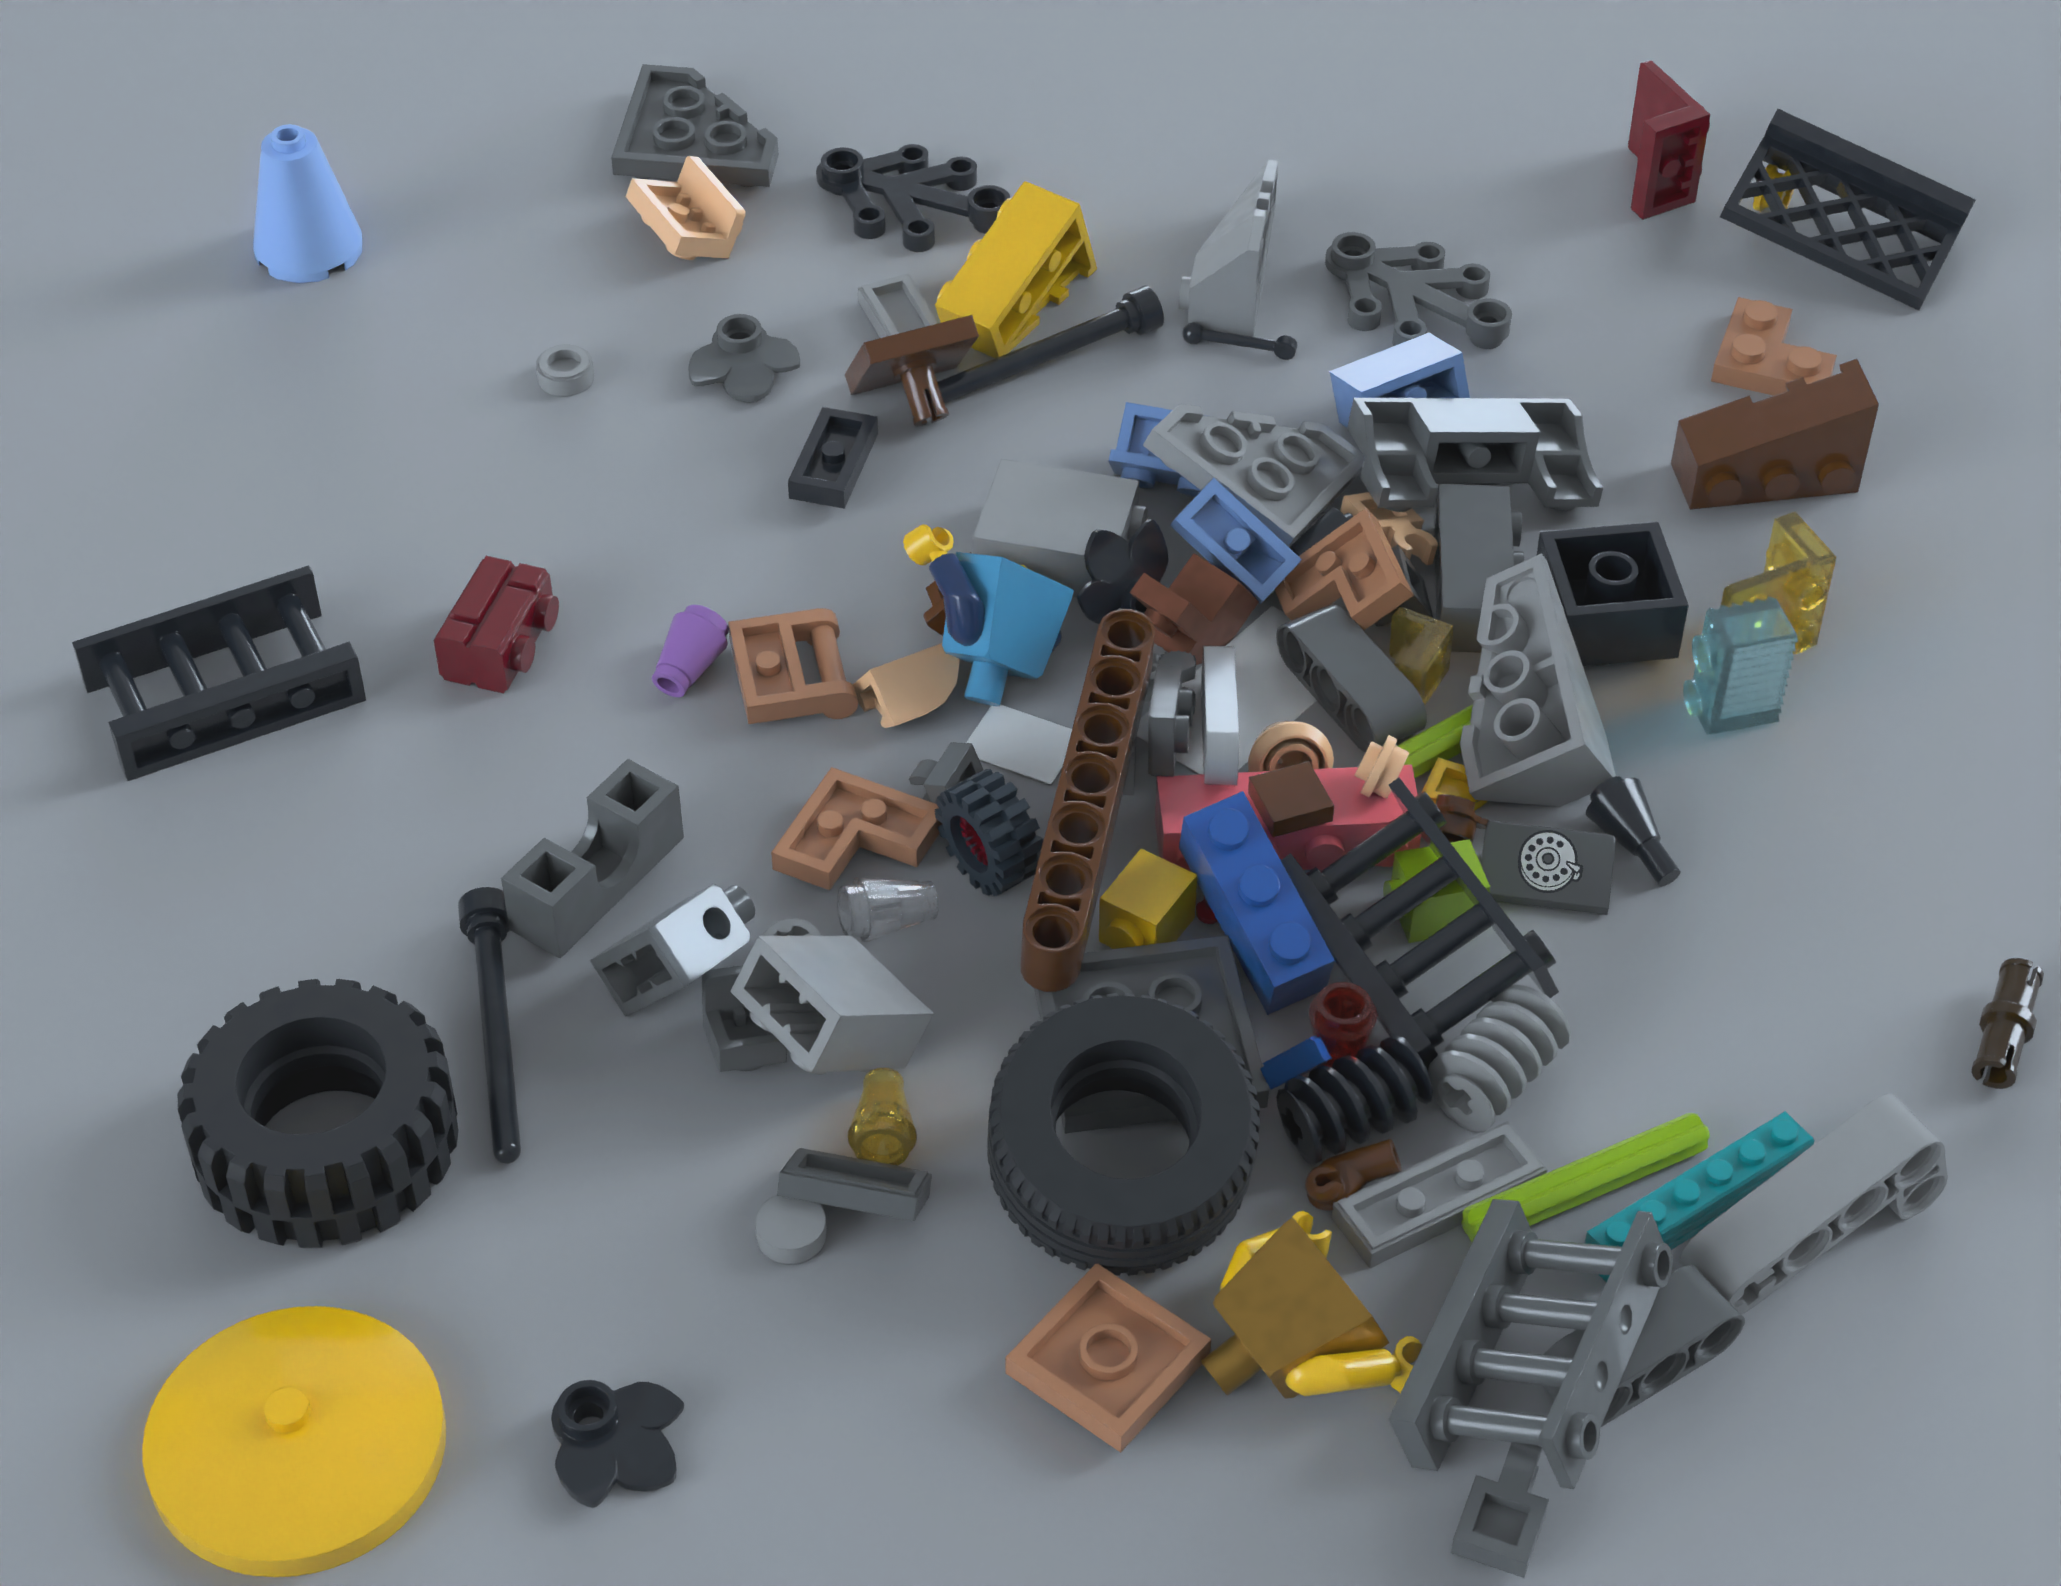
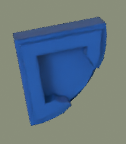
M1313 1036L1262 1063L1264 1066L1260 1070L1272 1090L1286 1084L1288 1080L1294 1077L1303 1076L1330 1061L1332 1057L1322 1038Z

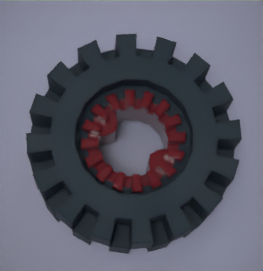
M992 769L980 771L941 792L935 801L938 806L935 809V818L943 823L938 827L940 836L946 838L950 844L945 847L950 857L955 855L958 859L957 868L961 874H969L970 884L975 889L981 887L982 893L987 896L992 894L997 896L1035 875L1044 841L1042 837L1035 833L1040 827L1036 818L1030 819L1026 810L1030 806L1025 798L1019 800L1016 797L1018 789L1012 782L1005 784L1004 775L998 771L993 773Z

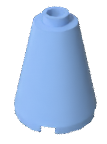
M282 125L269 133L261 144L253 238L254 256L259 266L260 263L267 266L269 275L278 280L293 283L319 282L330 278L328 270L343 263L345 270L355 264L362 253V232L315 134L297 125Z

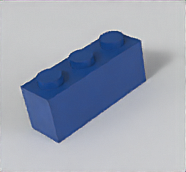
M1242 791L1184 816L1179 849L1191 872L1197 874V883L1224 934L1228 935L1230 945L1267 1015L1327 989L1335 960L1244 792Z

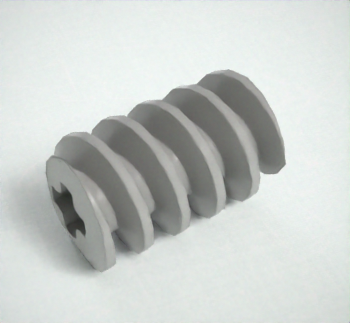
M1512 985L1493 998L1492 1002L1488 1003L1477 1014L1476 1019H1473L1461 1031V1034L1456 1036L1445 1047V1051L1441 1052L1429 1064L1428 1075L1433 1089V1097L1445 1114L1459 1126L1472 1132H1485L1494 1124L1495 1115H1501L1510 1107L1511 1099H1516L1525 1091L1526 1082H1532L1541 1073L1542 1066H1547L1557 1056V1048L1563 1049L1569 1043L1571 1030L1568 1019L1560 1006L1547 995L1531 987Z

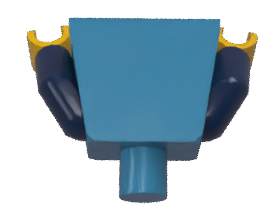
M922 524L907 533L903 539L906 553L911 560L921 566L927 565L932 561L929 565V571L943 595L946 614L942 641L944 652L972 664L964 697L977 703L998 707L1001 704L1007 676L1038 679L1042 676L1050 655L1061 642L1062 633L1060 628L1072 600L1074 590L1028 569L1025 565H1019L1004 557L956 552V554L948 553L953 548L954 542L952 534L945 528L935 527L931 530L928 525Z

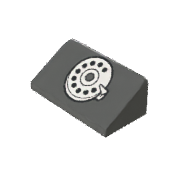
M1488 821L1485 828L1481 866L1490 885V894L1495 901L1608 915L1616 839L1615 836L1609 834Z

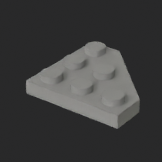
M1187 404L1176 406L1151 430L1143 444L1145 448L1160 458L1167 467L1177 471L1200 490L1215 478L1288 547L1307 530L1360 474L1365 458L1361 451L1324 423L1303 421L1299 428L1277 426L1273 416L1231 411L1227 419L1203 415L1201 406Z

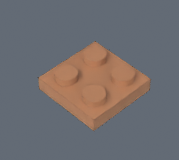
M1095 1264L1005 1357V1372L1121 1453L1202 1365L1200 1360L1211 1352V1338L1101 1265Z

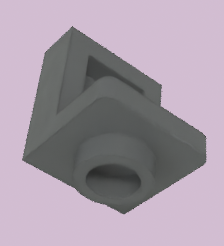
M743 965L712 969L702 975L703 1029L720 1072L732 1070L752 1071L766 1065L787 1063V1048L771 1032L756 1025L750 1017V1011L730 992Z

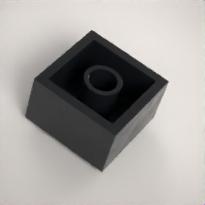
M1659 522L1540 532L1536 556L1542 553L1548 562L1583 666L1679 658L1689 605Z

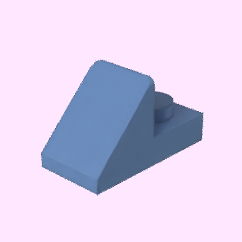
M1215 478L1201 490L1170 524L1208 562L1239 581L1259 601V604L1272 593L1302 560Z

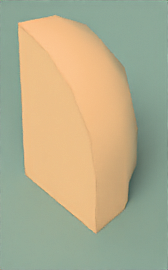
M941 643L870 669L853 684L858 703L865 712L876 708L882 715L880 723L884 728L894 727L924 716L945 703L957 684L960 659L946 654Z

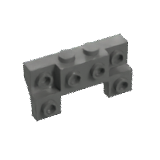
M1353 398L1347 429L1365 457L1361 480L1378 508L1404 512L1411 508L1434 507L1438 493L1437 484L1528 483L1544 507L1558 511H1570L1575 507H1599L1603 486L1593 470L1588 455L1583 415L1571 399Z

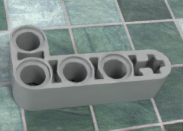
M1887 1093L1879 1096L1698 1232L1685 1246L1680 1255V1263L1683 1266H1695L1740 1314H1743L1755 1307L1887 1205L1901 1219L1912 1218L1928 1208L1939 1197L1947 1184L1945 1147L1894 1094Z

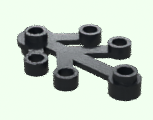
M908 144L902 146L898 151L863 159V156L857 150L846 147L834 148L823 154L821 163L816 169V179L819 186L835 195L843 196L853 212L854 233L858 237L875 239L885 233V211L880 206L872 204L866 191L881 194L885 197L902 225L903 246L913 252L927 251L935 244L934 223L923 217L916 204L968 217L978 232L986 234L996 221L1001 205L1010 198L1008 191L995 185L977 187L968 196L934 188L933 186L945 183L949 188L957 191L973 188L977 184V164L971 158L960 156L951 158L944 164L929 167L928 150L917 144ZM895 170L900 174L892 177L883 175Z

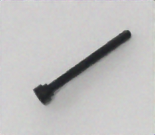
M1147 285L1127 292L1123 295L1122 301L1116 304V309L938 381L943 401L947 403L1124 330L1128 334L1136 332L1138 335H1143L1160 328L1164 323L1161 303L1153 289Z
M480 887L466 892L459 899V924L462 933L475 945L493 1154L499 1162L509 1164L516 1161L521 1153L501 944L510 929L503 890L494 887Z

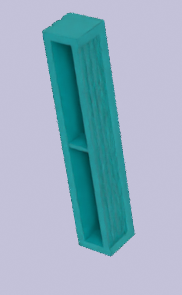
M1784 1111L1588 1230L1585 1244L1622 1247L1637 1212L1645 1211L1652 1212L1663 1242L1668 1244L1672 1250L1694 1237L1704 1227L1813 1146L1815 1140ZM1598 1274L1605 1282H1607L1610 1276Z

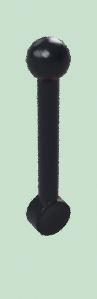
M1196 322L1188 323L1182 331L1184 340L1190 344H1197L1204 340L1274 351L1275 355L1283 360L1292 359L1298 347L1296 340L1287 335L1280 336L1277 340L1206 330Z

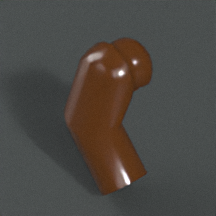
M1390 1138L1329 1157L1319 1166L1313 1168L1305 1180V1189L1309 1202L1317 1209L1332 1211L1334 1210L1333 1203L1348 1198L1350 1195L1360 1191L1368 1182L1401 1172L1400 1159L1392 1139Z

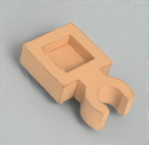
M1369 492L1344 496L1340 509L1343 515L1351 513L1355 516L1367 508L1379 521L1391 548L1399 545L1409 560L1411 554L1419 557L1426 565L1433 564L1438 542L1430 533L1421 530L1424 520L1412 508L1404 512L1378 508Z

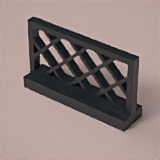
M1777 109L1764 137L1725 204L1720 218L1912 308L1920 310L1976 199L1783 110ZM1763 161L1776 165L1784 171L1789 170L1791 176L1770 179ZM1816 185L1838 195L1840 199L1820 202L1812 186ZM1798 189L1806 205L1785 209L1777 192ZM1763 195L1771 212L1758 214L1739 204L1742 199ZM1862 208L1889 219L1890 222L1869 225ZM1848 212L1855 229L1835 232L1827 215ZM1813 218L1821 235L1807 237L1798 233L1792 222ZM1912 231L1937 241L1941 245L1920 249ZM1897 234L1905 252L1885 256L1877 238ZM1862 241L1871 259L1858 261L1846 255L1842 245ZM1927 261H1932L1930 266L1927 264ZM1912 265L1921 281L1919 288L1897 279L1892 268Z

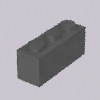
M1438 485L1434 519V538L1438 542L1434 557L1437 651L1481 653L1482 646L1477 641L1486 578L1524 562V552L1513 551V546L1519 547L1521 542L1522 513L1521 511H1511L1510 486Z

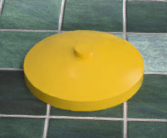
M304 1306L274 1310L240 1321L212 1336L192 1351L167 1378L154 1400L144 1428L142 1462L145 1479L156 1510L166 1527L179 1542L200 1558L218 1567L252 1576L292 1577L317 1573L350 1562L373 1550L402 1528L416 1513L434 1485L442 1465L447 1432L445 1412L437 1380L428 1362L410 1340L388 1324L359 1312L336 1307Z

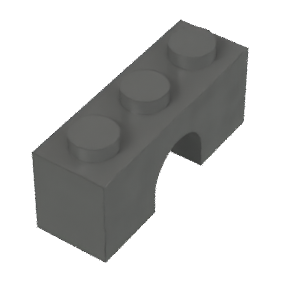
M630 759L621 764L586 797L588 805L587 826L579 843L571 852L544 837L501 877L510 931L558 958L564 956L684 838L679 785Z

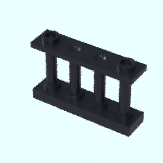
M309 565L72 642L87 693L109 687L123 716L108 723L119 763L127 782L366 701L358 656L350 641L326 649L311 621L321 617L322 614L314 575ZM287 628L302 657L267 669L252 639ZM229 647L243 677L207 688L193 659ZM169 667L183 697L147 709L133 678Z
M1397 778L1389 784V787L1403 811L1402 815L1322 871L1315 867L1305 873L1291 853L1284 857L1281 862L1331 952L1335 963L1389 1037L1393 1035L1404 1037L1414 1047L1428 1072L1429 1064L1438 1056L1435 1047L1444 1042L1441 1036L1443 1033L1526 975H1529L1541 992L1549 998L1559 993L1548 971V968L1556 964V960L1534 930H1531L1524 936L1519 932L1439 828L1447 824L1429 795L1423 791L1414 797L1402 780ZM1420 834L1438 857V860L1355 918L1349 913L1342 919H1339L1330 907L1332 903L1339 899L1336 892ZM1455 880L1474 906L1390 965L1384 960L1374 966L1364 953V951L1373 946L1370 939ZM1492 927L1511 953L1426 1013L1422 1008H1419L1410 1015L1399 1000L1409 993L1405 986Z

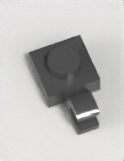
M1511 1442L1498 1482L1478 1475L1475 1476L1453 1538L1452 1554L1522 1578L1525 1577L1549 1499L1531 1494L1539 1469L1537 1464L1542 1447Z

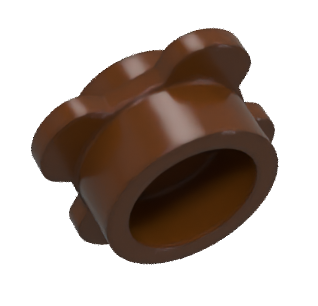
M1437 795L1436 806L1447 824L1439 828L1449 842L1470 839L1471 843H1473L1476 828L1485 829L1489 820L1475 814V803L1471 800L1454 795Z

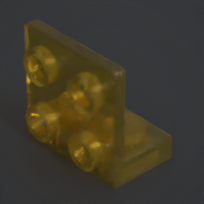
M1796 511L1774 518L1770 543L1766 551L1764 572L1729 584L1724 588L1708 672L1715 680L1736 673L1749 672L1759 665L1790 654L1802 653L1808 648L1817 645L1837 557Z

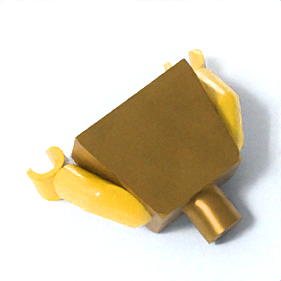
M1299 1211L1280 1228L1243 1240L1237 1245L1220 1285V1292L1213 1301L1214 1307L1235 1334L1200 1361L1227 1396L1261 1369L1285 1399L1294 1398L1299 1394L1312 1396L1391 1385L1392 1388L1401 1393L1414 1366L1410 1363L1417 1360L1423 1346L1417 1338L1406 1336L1399 1340L1392 1354L1383 1348L1390 1342L1370 1312L1327 1260L1332 1232L1325 1230L1319 1234H1311L1313 1216L1308 1212Z

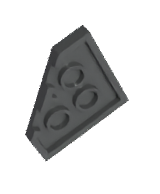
M642 64L611 157L613 175L634 176L639 179L660 178L678 180L686 157L693 156L699 157L721 183L737 184L742 187H770L779 155L778 138L766 128L761 130L755 128L748 122L747 112L724 93L718 95L713 93L706 87L705 77L694 68Z

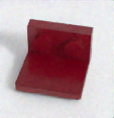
M1652 60L1640 63L1628 141L1629 150L1638 157L1631 209L1642 220L1696 202L1699 179L1702 174L1706 138L1710 128V113Z

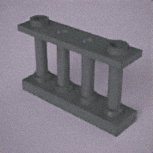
M1492 1200L1388 1419L1412 1468L1438 1471L1451 1442L1456 1441L1459 1436L1542 1446L1559 1486L1568 1489L1575 1488L1586 1460L1592 1459L1598 1449L1600 1427L1660 1287H1665L1671 1277L1673 1264L1671 1249L1668 1244L1663 1242L1652 1212H1637L1623 1246L1619 1247L1538 1239L1537 1235L1532 1232L1519 1201ZM1536 1268L1610 1275L1598 1302L1520 1294L1527 1276L1532 1274ZM1511 1323L1585 1330L1573 1358L1494 1349L1503 1329L1508 1328ZM1485 1378L1560 1387L1548 1416L1468 1406L1477 1385L1482 1384Z

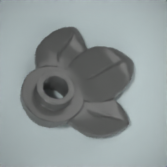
M734 314L725 317L718 323L711 344L703 346L693 353L688 368L689 379L694 386L723 383L726 392L735 400L753 403L765 398L771 392L774 385V372H788L800 368V356L792 342L787 339L768 336L761 327V323L755 317L747 314Z

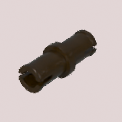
M2010 958L2001 964L1993 1001L1983 1008L1979 1025L1983 1036L1977 1058L1972 1065L1971 1073L1976 1080L1983 1078L1985 1067L1988 1066L1985 1079L1983 1080V1085L1987 1087L2005 1089L2015 1083L2023 1045L2029 1042L2034 1035L2037 1020L2032 1012L2039 987L2043 982L2044 973L2037 966L2033 969L2031 978L2028 980L2033 962L2027 959Z

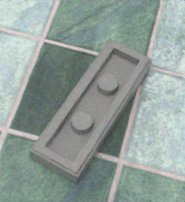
M1506 1121L1360 1190L1348 1198L1333 1203L1332 1219L1368 1267L1372 1268L1461 1225L1463 1220L1462 1211L1465 1207L1547 1173L1548 1169L1511 1124Z

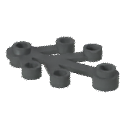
M1347 232L1338 235L1326 251L1325 265L1327 269L1347 283L1351 299L1348 307L1347 321L1356 330L1371 331L1380 325L1382 304L1377 298L1372 296L1369 282L1371 280L1387 288L1396 322L1393 331V346L1427 334V325L1419 320L1415 303L1465 327L1470 341L1479 348H1496L1509 336L1512 319L1510 307L1497 299H1480L1488 293L1490 271L1486 267L1474 263L1465 264L1460 268L1444 269L1445 250L1437 243L1421 242L1415 246L1376 248L1375 242L1369 236L1358 232ZM1411 265L1413 271H1398L1392 267ZM1456 288L1460 296L1479 300L1468 305L1437 289Z

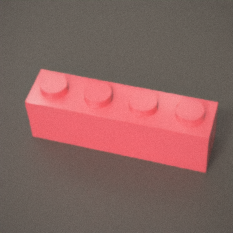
M1412 764L1404 765L1398 778L1402 780L1413 796L1416 797L1418 793ZM1358 767L1314 769L1334 804L1333 821L1272 837L1248 794L1249 777L1270 771L1238 773L1237 786L1204 784V774L1178 775L1174 777L1157 776L1155 825L1159 857L1188 871L1191 870L1179 849L1183 817L1242 791L1280 860L1291 853L1303 870H1312L1315 867L1319 870L1325 869L1402 815L1403 811L1392 791L1387 799L1372 792L1370 797L1361 794L1360 792L1365 781L1354 776ZM1419 834L1395 852L1420 848L1421 835ZM1395 852L1375 866L1392 867Z

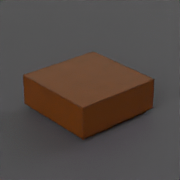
M1309 761L1249 777L1248 794L1272 837L1333 821L1334 804Z

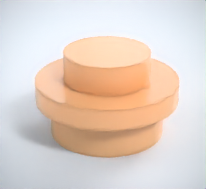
M1388 735L1383 746L1373 741L1370 742L1354 775L1365 781L1360 792L1361 794L1370 797L1372 792L1386 799L1391 792L1389 784L1398 778L1409 755L1408 751L1396 746L1398 739Z

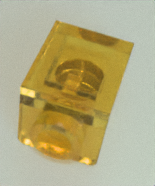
M1399 607L1392 616L1389 654L1392 658H1395L1394 665L1419 692L1425 706L1449 671L1454 625Z

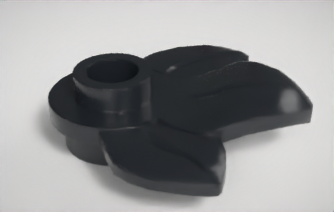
M1147 519L1128 542L1123 537L1107 530L1096 529L1091 533L1086 544L1084 559L1086 570L1092 581L1083 586L1077 594V600L1082 612L1089 620L1096 624H1100L1102 618L1108 613L1119 609H1132L1144 614L1147 608L1130 592L1143 573H1146L1160 583L1169 562L1166 542L1155 520Z
M583 1380L567 1387L555 1403L551 1415L553 1432L561 1443L555 1460V1469L562 1486L577 1502L587 1507L595 1508L608 1496L615 1483L628 1490L643 1492L657 1490L673 1483L676 1479L677 1471L675 1454L661 1430L668 1427L679 1417L684 1409V1402L670 1390L651 1382H636L617 1390H612L602 1382ZM586 1417L601 1419L592 1424H578Z

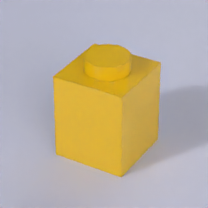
M1140 849L1100 897L1099 942L1109 946L1111 949L1177 941L1195 918L1197 874Z

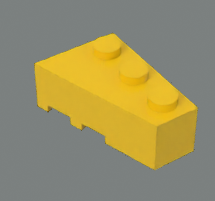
M1024 181L1014 196L1008 198L1001 205L996 221L983 239L977 240L972 245L967 261L954 279L947 281L941 288L935 303L940 322L972 315L979 337L971 348L993 358L1009 353L1040 324V316L1036 314L1050 301L1060 305L1069 296V289L1065 287L1078 274L1088 278L1097 270L1080 204Z

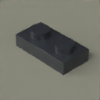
M822 407L788 479L789 499L845 509L877 438L878 416Z

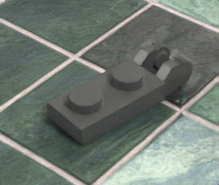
M1178 650L1161 654L1156 667L1148 715V774H1151V776L1174 777L1177 753L1188 754L1190 727H1192L1193 715L1195 714L1196 694L1193 689L1182 687V683L1195 679L1196 658L1195 655L1186 653V651L1181 652Z

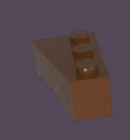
M1858 359L1839 364L1841 373L1810 384H1806L1804 377L1785 383L1786 392L1755 403L1752 402L1749 395L1680 419L1677 426L1671 465L1689 509L1858 492L1879 407L1876 396Z

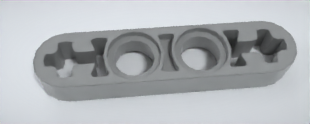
M1203 646L1201 709L1204 784L1237 786L1239 720L1235 648L1230 646Z

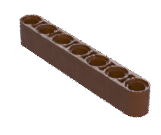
M1132 609L1112 611L1102 618L1098 626L1023 920L1021 974L1029 985L1044 992H1057L1067 989L1075 983L1080 974L1151 678L1155 626L1145 614Z

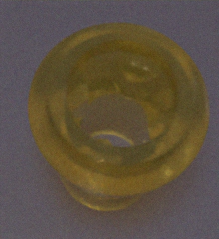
M877 1068L868 1072L864 1077L863 1091L847 1137L848 1143L858 1159L898 1166L907 1159L909 1153L915 1147L917 1133L904 1093V1079L900 1073L893 1069Z

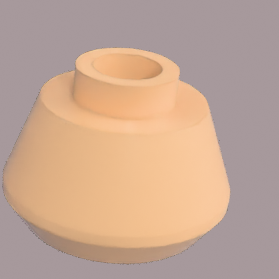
M1297 721L1276 722L1267 726L1256 738L1248 758V772L1273 771L1307 761L1310 762L1313 769L1333 768L1334 757L1332 747L1326 736L1310 724Z

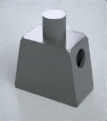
M712 884L667 909L591 959L590 962L626 1017L685 988L750 941V932L744 924L755 917L754 903L748 893L739 886L732 885L723 891L718 885Z

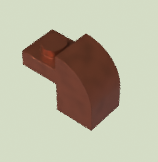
M1195 553L1192 554L1169 588L1143 573L1130 592L1147 608L1144 614L1151 619L1155 626L1154 643L1167 652L1179 650L1192 653V655H1195L1196 665L1202 664L1203 646H1226L1259 603L1239 581Z

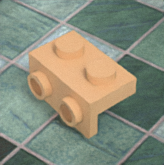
M686 157L677 182L632 178L625 196L641 215L643 222L650 226L665 243L666 249L674 256L685 260H693L696 257L729 259L736 238L742 230L745 218L743 207L699 157Z

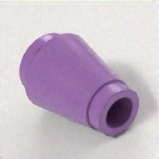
M696 604L689 605L684 612L675 614L658 660L656 671L652 676L654 685L669 696H684L687 689L695 683L727 648L726 636L729 632V627L726 621L710 608Z

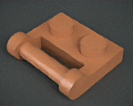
M817 608L728 621L729 639L748 725L821 713L831 719H843L849 717L857 710L858 700L854 686L846 681L836 641L839 637L840 629L836 614L832 610ZM806 641L813 646L821 683L805 684L795 642Z

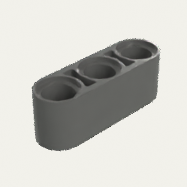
M1330 604L1282 624L1277 628V646L1285 665L1360 750L1366 752L1371 741L1383 746L1388 735L1401 740L1425 729L1427 713L1419 692L1342 607L1337 604Z
M1688 1265L1677 1269L1671 1273L1668 1284L1663 1288L1660 1287L1601 1427L1717 1357L1741 1333L1745 1324V1318L1695 1266ZM1576 1329L1552 1345L1544 1355L1573 1358L1585 1330ZM1543 1385L1555 1399L1560 1387Z

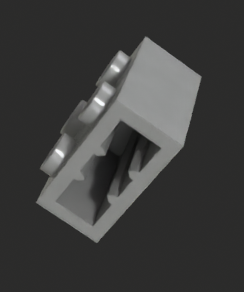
M758 936L730 991L750 1011L752 1021L762 1029L771 1032L791 1052L790 1057L797 1066L807 1072L818 1075L840 1071L869 1073L873 1070L905 1069L934 1014L853 936Z

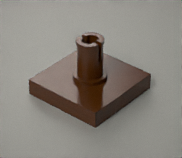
M969 315L864 342L844 374L851 395L902 382L912 412L914 426L926 425V419H930L931 423L946 418L949 416V412L945 407L935 374L957 368L979 337L973 316Z

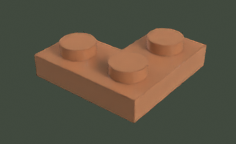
M1738 297L1714 363L1711 382L1775 396L1787 391L1785 384L1787 382L1804 377L1806 384H1810L1832 376L1837 355L1817 351L1811 347L1784 343L1793 309L1773 305L1763 300H1750Z
M1367 508L1360 511L1299 556L1302 559L1301 562L1274 589L1285 615L1291 621L1326 607L1342 597L1351 618L1363 630H1366L1414 596L1379 521Z
M831 767L771 852L772 869L831 890L859 847L918 867L940 834L938 827L943 823L935 818V809L938 806L935 803Z

